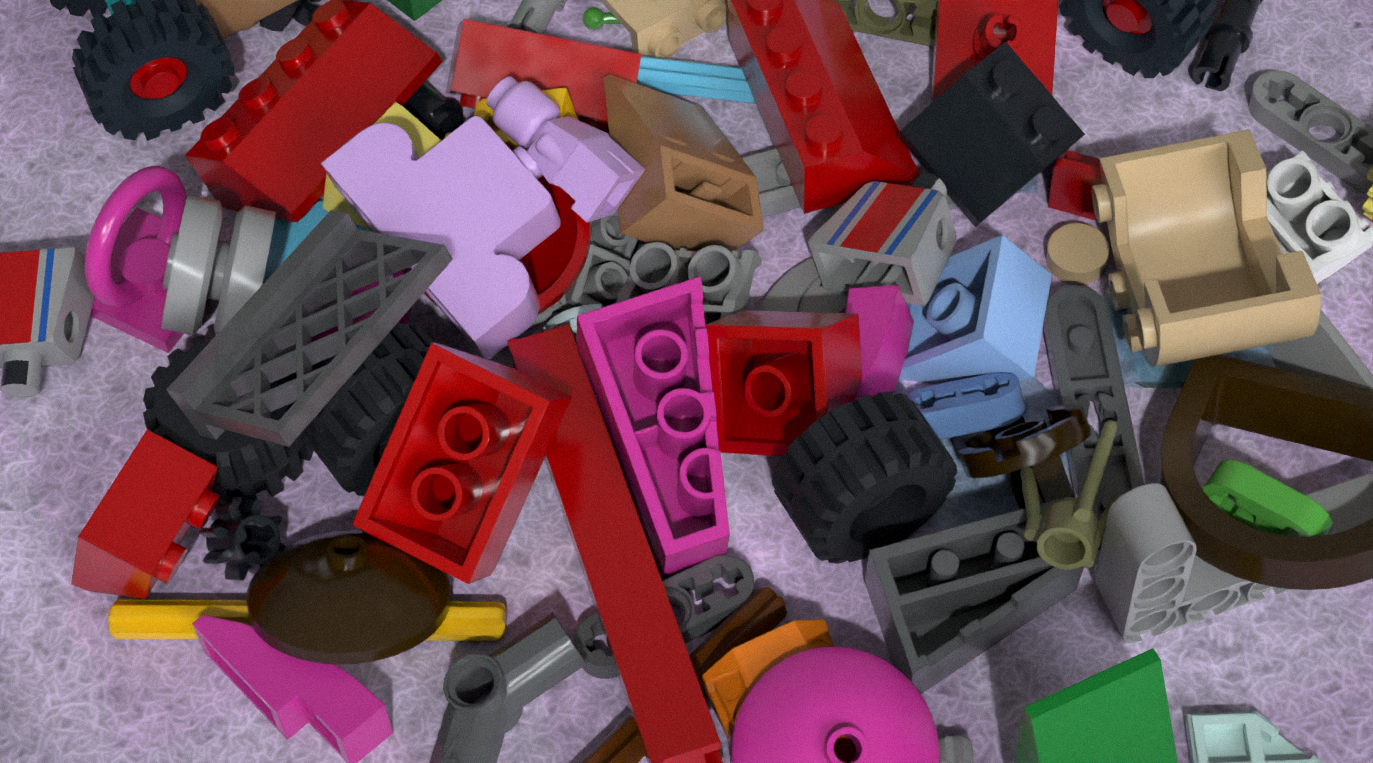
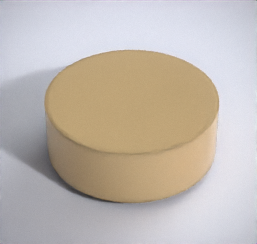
M1084 223L1063 225L1056 229L1049 238L1046 253L1047 267L1057 279L1072 285L1092 283L1098 280L1106 271L1110 253L1109 242L1100 230Z

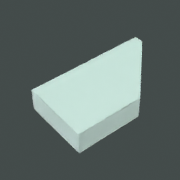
M1257 711L1187 714L1185 729L1190 763H1324L1315 755L1310 758L1278 734L1280 729Z

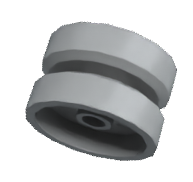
M191 194L187 195L179 233H173L166 265L163 289L167 290L161 329L194 335L201 328L207 299L219 301L214 324L215 335L221 331L263 284L276 212L244 206L236 214L230 243L219 240L224 214L220 200Z

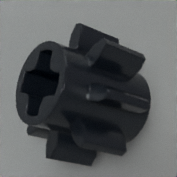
M243 499L239 508L232 503L217 504L215 511L218 519L210 527L199 530V533L206 537V545L209 551L203 559L204 563L226 564L224 572L226 580L243 581L248 571L255 574L274 554L286 547L280 542L278 526L283 520L282 517L260 515L262 506L259 499Z

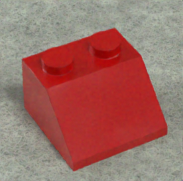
M743 310L706 324L712 390L714 392L717 414L718 443L721 453L782 457L788 451L787 447L812 423L833 409L856 399L862 380L859 314Z
M147 429L78 536L71 585L90 592L146 599L157 580L168 584L180 567L187 552V548L179 544L191 525L199 530L205 526L219 501L220 495L212 491L218 467Z

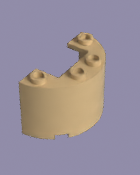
M1250 129L1099 158L1102 184L1091 187L1092 202L1098 223L1107 222L1117 270V272L1109 273V288L1115 310L1126 309L1128 313L1123 315V327L1130 353L1141 351L1147 363L1151 367H1157L1293 341L1314 335L1320 318L1321 292L1303 251L1283 254L1267 218L1266 166Z

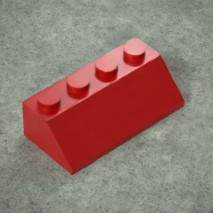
M348 0L328 1L315 10L312 15V21L295 39L288 41L280 47L276 53V59L258 78L250 81L240 90L238 99L220 118L212 121L202 130L200 140L185 154V157L216 200H220L222 207L225 209L240 211L244 206H250L276 212L275 219L298 223L324 194L326 171L321 163L362 130L373 125L395 102L403 106L442 63V60L436 51L373 4Z
M728 0L730 44L804 214L846 203L865 184L873 181L908 186L919 171L908 148L897 136L900 131L840 4L833 0Z

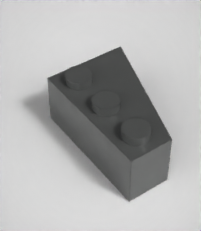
M1060 499L1042 503V514L1045 513L1049 506ZM1026 508L869 550L865 585L894 667L900 670L913 683L920 694L1077 590L1084 567L1072 570L1058 569L1049 565L1040 557L1037 551V542L1029 541L1024 537L1027 523Z

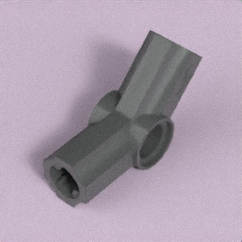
M553 612L488 656L481 653L469 654L458 659L448 669L444 677L443 691L449 703L430 763H497L505 733L509 732L518 723L523 713V707L587 665ZM493 688L485 700L474 703L483 691Z

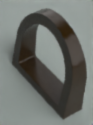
M1222 355L1195 359L1162 436L1157 484L1166 487L1195 541L1197 548L1195 555L1206 563L1235 577L1278 588L1299 590L1331 589L1372 579L1373 518L1352 529L1325 536L1292 537L1267 533L1237 521L1218 508L1201 488L1193 467L1212 427L1218 424L1373 462V391Z

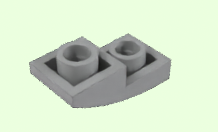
M618 209L614 215L590 221L591 243L588 257L577 281L565 294L566 302L577 307L601 304L602 308L617 303L618 293L630 274V263L637 242L635 238L620 234Z

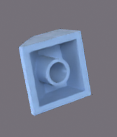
M1004 235L950 256L928 303L925 306L906 303L914 320L908 354L904 360L899 379L936 385L999 372L1011 373L1017 376L1019 382L1034 378L1052 274Z

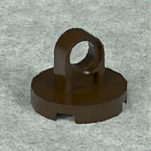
M1071 404L1048 408L1046 412L1049 422H1046L1045 419L1025 422L1024 416H1022L1010 425L986 430L965 442L967 448L958 449V455L966 476L976 479L1006 474L1019 509L1025 508L1021 470L1026 467H1031L1034 470L1040 504L1065 497H1074L1060 454L1081 444L1091 435V429L1083 406Z

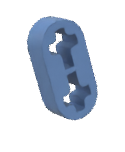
M990 373L916 389L906 395L910 401L915 403L940 440L1010 425L1019 420L1026 410L1019 379L1011 373Z

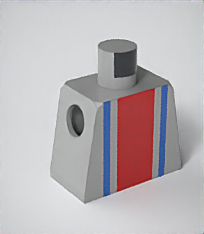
M920 172L908 186L873 181L859 189L808 240L823 288L848 293L849 288L898 285L906 303L925 306L930 300L956 244V231L946 200L947 188L943 181L932 173Z
M76 247L0 253V368H2L0 390L4 394L14 397L36 396L39 394L42 366L70 365L79 358L95 297L92 295L85 277V256Z

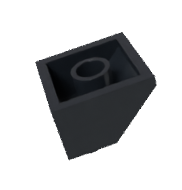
M1004 42L966 72L897 134L924 168L943 181L947 188V195L975 227L1054 163L1057 158L1061 157L1085 135L1007 42Z

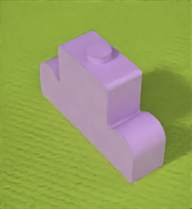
M474 116L422 157H419L406 131L394 124L379 123L362 130L321 163L335 188L373 232L445 245L453 260L425 292L482 358L490 360L508 345L507 340L520 336L536 320L540 309L539 296L528 272L519 260L560 227L561 220L550 193L537 180L543 174L524 148L518 146L511 151L481 117ZM417 264L406 268V270L410 272Z

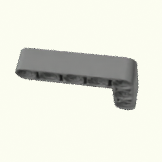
M1373 473L1306 495L1320 504L1329 513L1333 521V529L1330 534L1352 529L1373 518ZM1151 483L1128 491L1119 497L1108 511L1095 584L1123 640L1128 643L1142 641L1143 639L1140 634L1151 631L1154 637L1203 620L1202 613L1210 610L1213 611L1214 615H1218L1265 599L1263 592L1272 589L1275 594L1291 589L1271 587L1235 577L1196 556V543L1166 487L1161 484Z

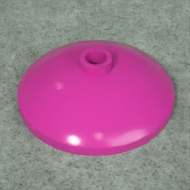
M821 647L806 650L782 660L764 673L744 697L734 720L730 740V763H844L834 753V743L840 736L848 737L855 744L856 754L850 763H939V741L936 726L927 703L918 689L900 670L887 661L865 651L846 647Z

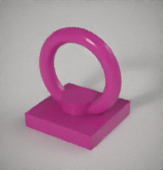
M151 166L140 169L128 176L117 186L102 206L93 224L87 243L85 277L87 285L95 297L90 314L91 317L169 353L184 334L161 329L167 290L163 289V282L173 233H179L187 194L181 179L173 171L165 167ZM154 191H158L161 194L163 202L162 219L136 207L124 222L132 208L144 196ZM207 299V301H206V306H207V304L210 302L211 299Z

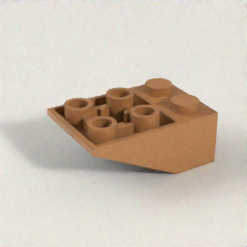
M607 74L603 78L609 136L646 169L618 208L620 234L648 243L661 242L667 244L673 250L686 248L688 251H699L707 246L718 245L725 247L732 253V250L736 251L764 231L757 178L703 107L611 74Z

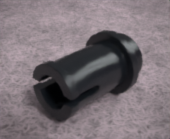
M426 81L403 105L406 110L441 140L444 139L448 132H453L464 123L460 107L452 100H444Z

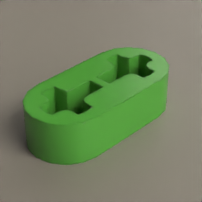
M1228 459L1221 461L1202 488L1209 499L1230 517L1267 533L1292 537H1315L1329 535L1333 529V521L1329 513L1320 504L1252 466L1237 460Z

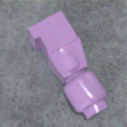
M506 77L493 88L487 98L486 104L493 110L492 117L495 125L518 146L528 149L527 153L536 162L538 169L549 184L560 186L576 201L571 209L586 222L614 215L646 170L608 136L609 133L570 116L559 118L560 111L557 104L532 82L522 81L518 83L513 77Z

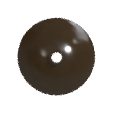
M361 529L324 532L300 539L286 546L257 570L247 590L248 618L251 626L263 641L289 656L323 664L367 663L406 652L436 632L444 622L451 603L450 581L447 573Z

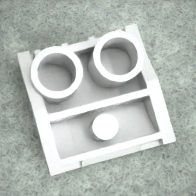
M1303 150L1294 157L1279 162L1272 170L1266 172L1267 218L1283 254L1302 250L1317 284L1373 246V226L1370 227L1365 219L1361 221L1357 217L1351 204L1347 200L1344 202L1337 195L1333 185L1330 182L1326 183L1322 179L1315 165Z

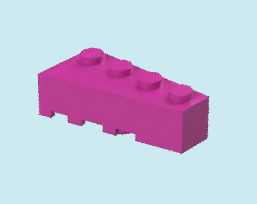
M701 276L578 315L577 346L663 578L678 574L714 556L726 555L730 531L721 452L719 451L717 414L714 392L712 390L709 363L710 353L707 328L705 327Z

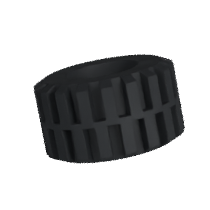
M397 323L301 433L340 486L348 493L354 491L358 496H365L431 343H437L430 333H427L421 326L415 324L409 327L407 323ZM336 355L327 358L323 366L328 365Z
M204 336L190 341L192 348L183 352L177 348L167 356L170 365L168 367L158 366L152 374L151 379L154 387L145 389L143 402L147 410L143 412L146 428L218 467L212 489L213 492L220 495L217 504L232 503V498L235 497L257 499L256 493L266 489L271 497L284 491L281 479L287 476L292 481H296L303 473L300 459L310 461L314 452L312 447L302 434L296 438L290 447L225 430L217 440L200 436L166 389L210 341L205 342ZM297 372L270 383V389L296 379ZM295 402L272 411L271 419L279 421Z
M880 392L872 397L866 395L845 405L843 404L807 427L787 447L788 451L779 459L775 467L777 472L772 476V485L775 489L774 493L814 555L821 561L828 560L829 563L839 564L845 561L854 562L869 556V550L901 542L913 534L947 500L946 496L953 490L956 482L954 477L958 472L957 465L953 461L954 459L915 403L910 401L908 396L901 393L893 395L891 392Z

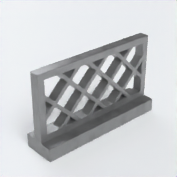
M331 210L166 390L200 436L217 440L225 430L290 447L453 258L443 244L359 230L348 213ZM417 264L410 272L393 279L394 273ZM379 280L378 286L352 297L353 291ZM377 309L371 317L353 324L354 318ZM338 326L337 332L312 342L313 336ZM336 355L328 365L312 371V365ZM297 372L296 379L270 389V383ZM295 402L279 421L271 419L272 411Z

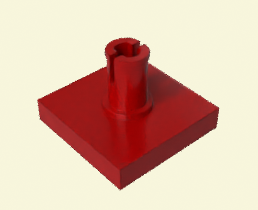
M937 0L931 100H936L966 72L1004 42L1008 43L1052 95L1058 0Z

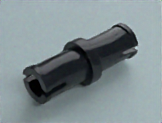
M1223 0L1213 25L1204 36L1207 42L1199 62L1192 73V78L1197 85L1203 81L1205 73L1209 72L1204 87L1220 92L1229 87L1239 55L1246 52L1253 39L1251 25L1263 0Z

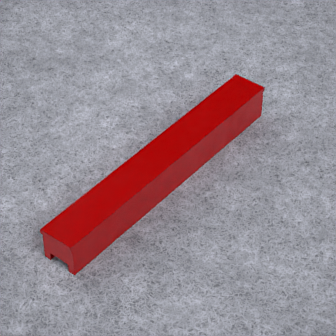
M569 324L518 340L517 338L507 340L514 369L572 397L544 460L647 762L723 763L718 750L721 749V743Z

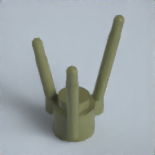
M1112 420L1104 423L1078 498H1062L1049 506L1045 513L1042 514L1034 470L1031 467L1021 470L1022 490L1027 515L1024 537L1029 541L1037 542V551L1040 557L1046 563L1058 569L1091 568L1094 565L1097 549L1103 540L1108 511L1111 505L1124 495L1123 493L1114 495L1097 520L1092 509L1117 430V424Z

